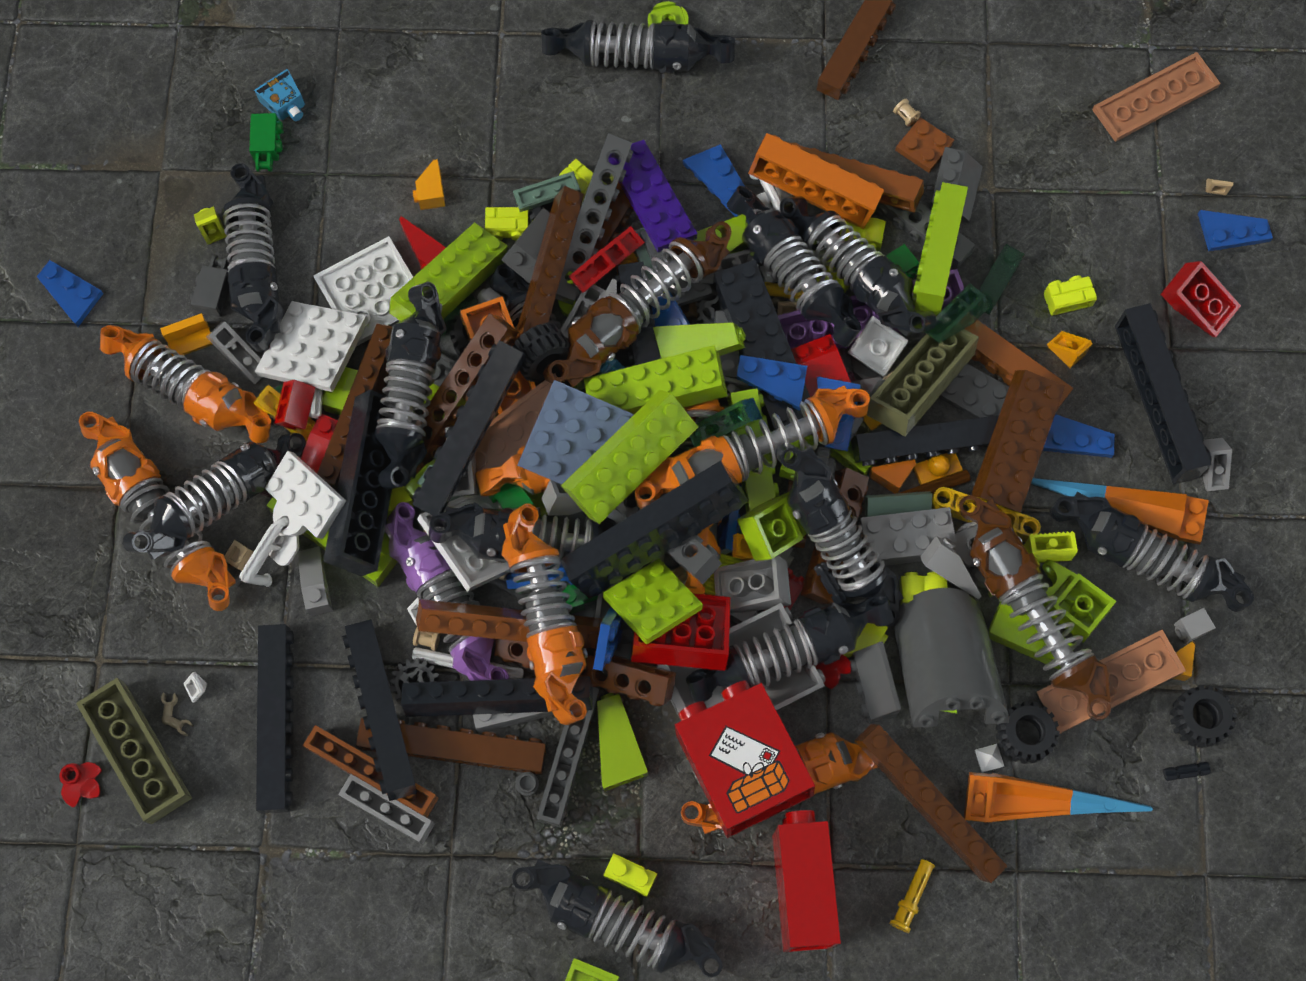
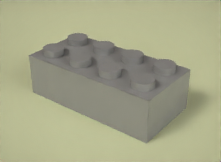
M950 507L862 517L858 525L862 526L860 534L868 535L867 543L873 544L872 551L879 554L877 560L884 561L886 566L921 562L920 556L936 536L943 540L945 538L951 540L956 545V551H958ZM869 546L861 548L862 554L869 549ZM867 556L864 561L873 560L875 556Z

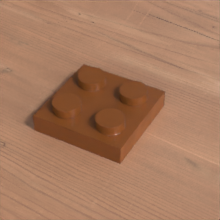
M920 117L896 146L895 151L930 173L942 158L944 148H950L954 139Z

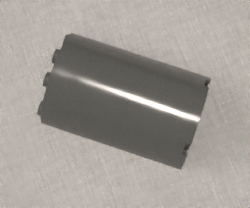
M954 588L930 589L914 595V599L909 603L904 602L899 607V619L893 626L913 727L927 728L937 726L939 711L978 710L985 708V724L1009 723V714L980 602L977 599L971 598L969 593Z

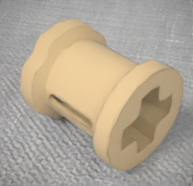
M907 98L900 101L893 110L896 115L899 114L907 127L914 124L921 116V113L915 111L909 104Z
M417 627L413 637V645L417 646L419 644L431 647V650L436 651L441 633L418 631Z

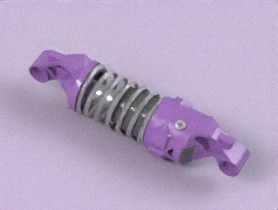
M406 502L397 504L388 516L385 531L390 539V556L401 565L407 576L406 583L409 588L415 591L418 597H424V600L479 605L478 601L472 600L474 593L466 591L428 534L413 528L415 510L412 505ZM448 634L444 637L443 642L445 643L457 640L448 650L453 658L452 667L466 675L470 681L509 679L505 669L490 664L491 651L496 639L463 635L454 636L453 634Z

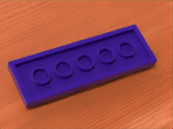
M641 140L632 143L630 150L633 151L630 162H625L623 169L627 171L623 182H619L657 252L669 249L670 243L676 237L690 240L697 239L695 228L646 142ZM609 158V162L612 165L619 164L616 158Z

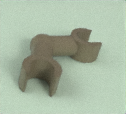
M163 693L161 696V701L164 704L162 723L177 729L181 735L188 736L187 733L182 731V727L186 724L193 727V724L188 720L181 721L172 717L173 706L178 702L177 695L174 693L173 700L166 702V694Z

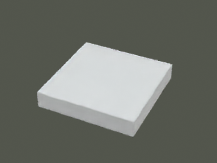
M871 316L847 353L880 376L885 377L909 340L890 327L882 325L880 320Z

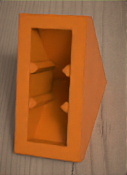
M913 459L871 467L869 477L889 491L897 494L913 471L916 461Z

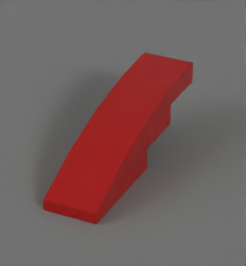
M630 226L569 275V278L584 293L645 242Z

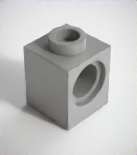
M1205 608L1181 618L1174 624L1176 635L1185 644L1210 633L1216 628Z

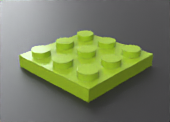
M660 559L655 560L603 592V598L646 645L703 608L702 602Z

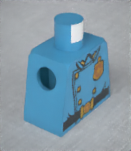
M288 69L254 90L259 102L271 113H276L278 119L284 120L290 116L293 121H298L303 117V112L300 109L304 107L305 103Z

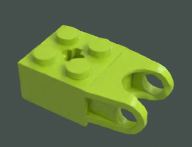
M790 492L767 500L737 519L754 561L775 558L803 540V537L807 534L798 519L793 516V511L787 503Z
M1047 560L1042 568L1052 581L1053 586L1049 587L1046 593L1048 596L1058 597L1056 604L1047 612L1049 613L1057 609L1066 610L1065 616L1058 624L1074 623V628L1070 633L1073 636H1082V642L1084 643L1110 612L1116 600L1078 573L1077 575L1060 564ZM1051 601L1044 603L1043 606L1046 607ZM1060 614L1051 616L1052 620L1056 619Z

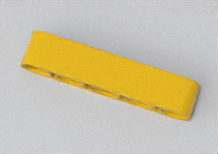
M941 487L936 490L932 497L933 509L950 507L953 518L967 523L973 522L963 518L959 512L960 501L963 497L968 496L967 494L947 487ZM937 497H945L948 503H940ZM973 503L965 504L969 508V511L966 512L976 510V506ZM996 505L1000 511L1011 518L1013 529L1022 539V542H1026L1031 535L1025 532L1023 526L1031 527L1033 535L1040 532L1041 526L1037 519Z

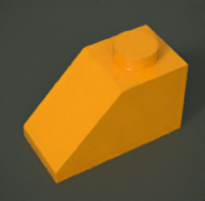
M438 159L429 164L415 181L416 190H413V198L415 203H419L420 210L445 207L441 172Z

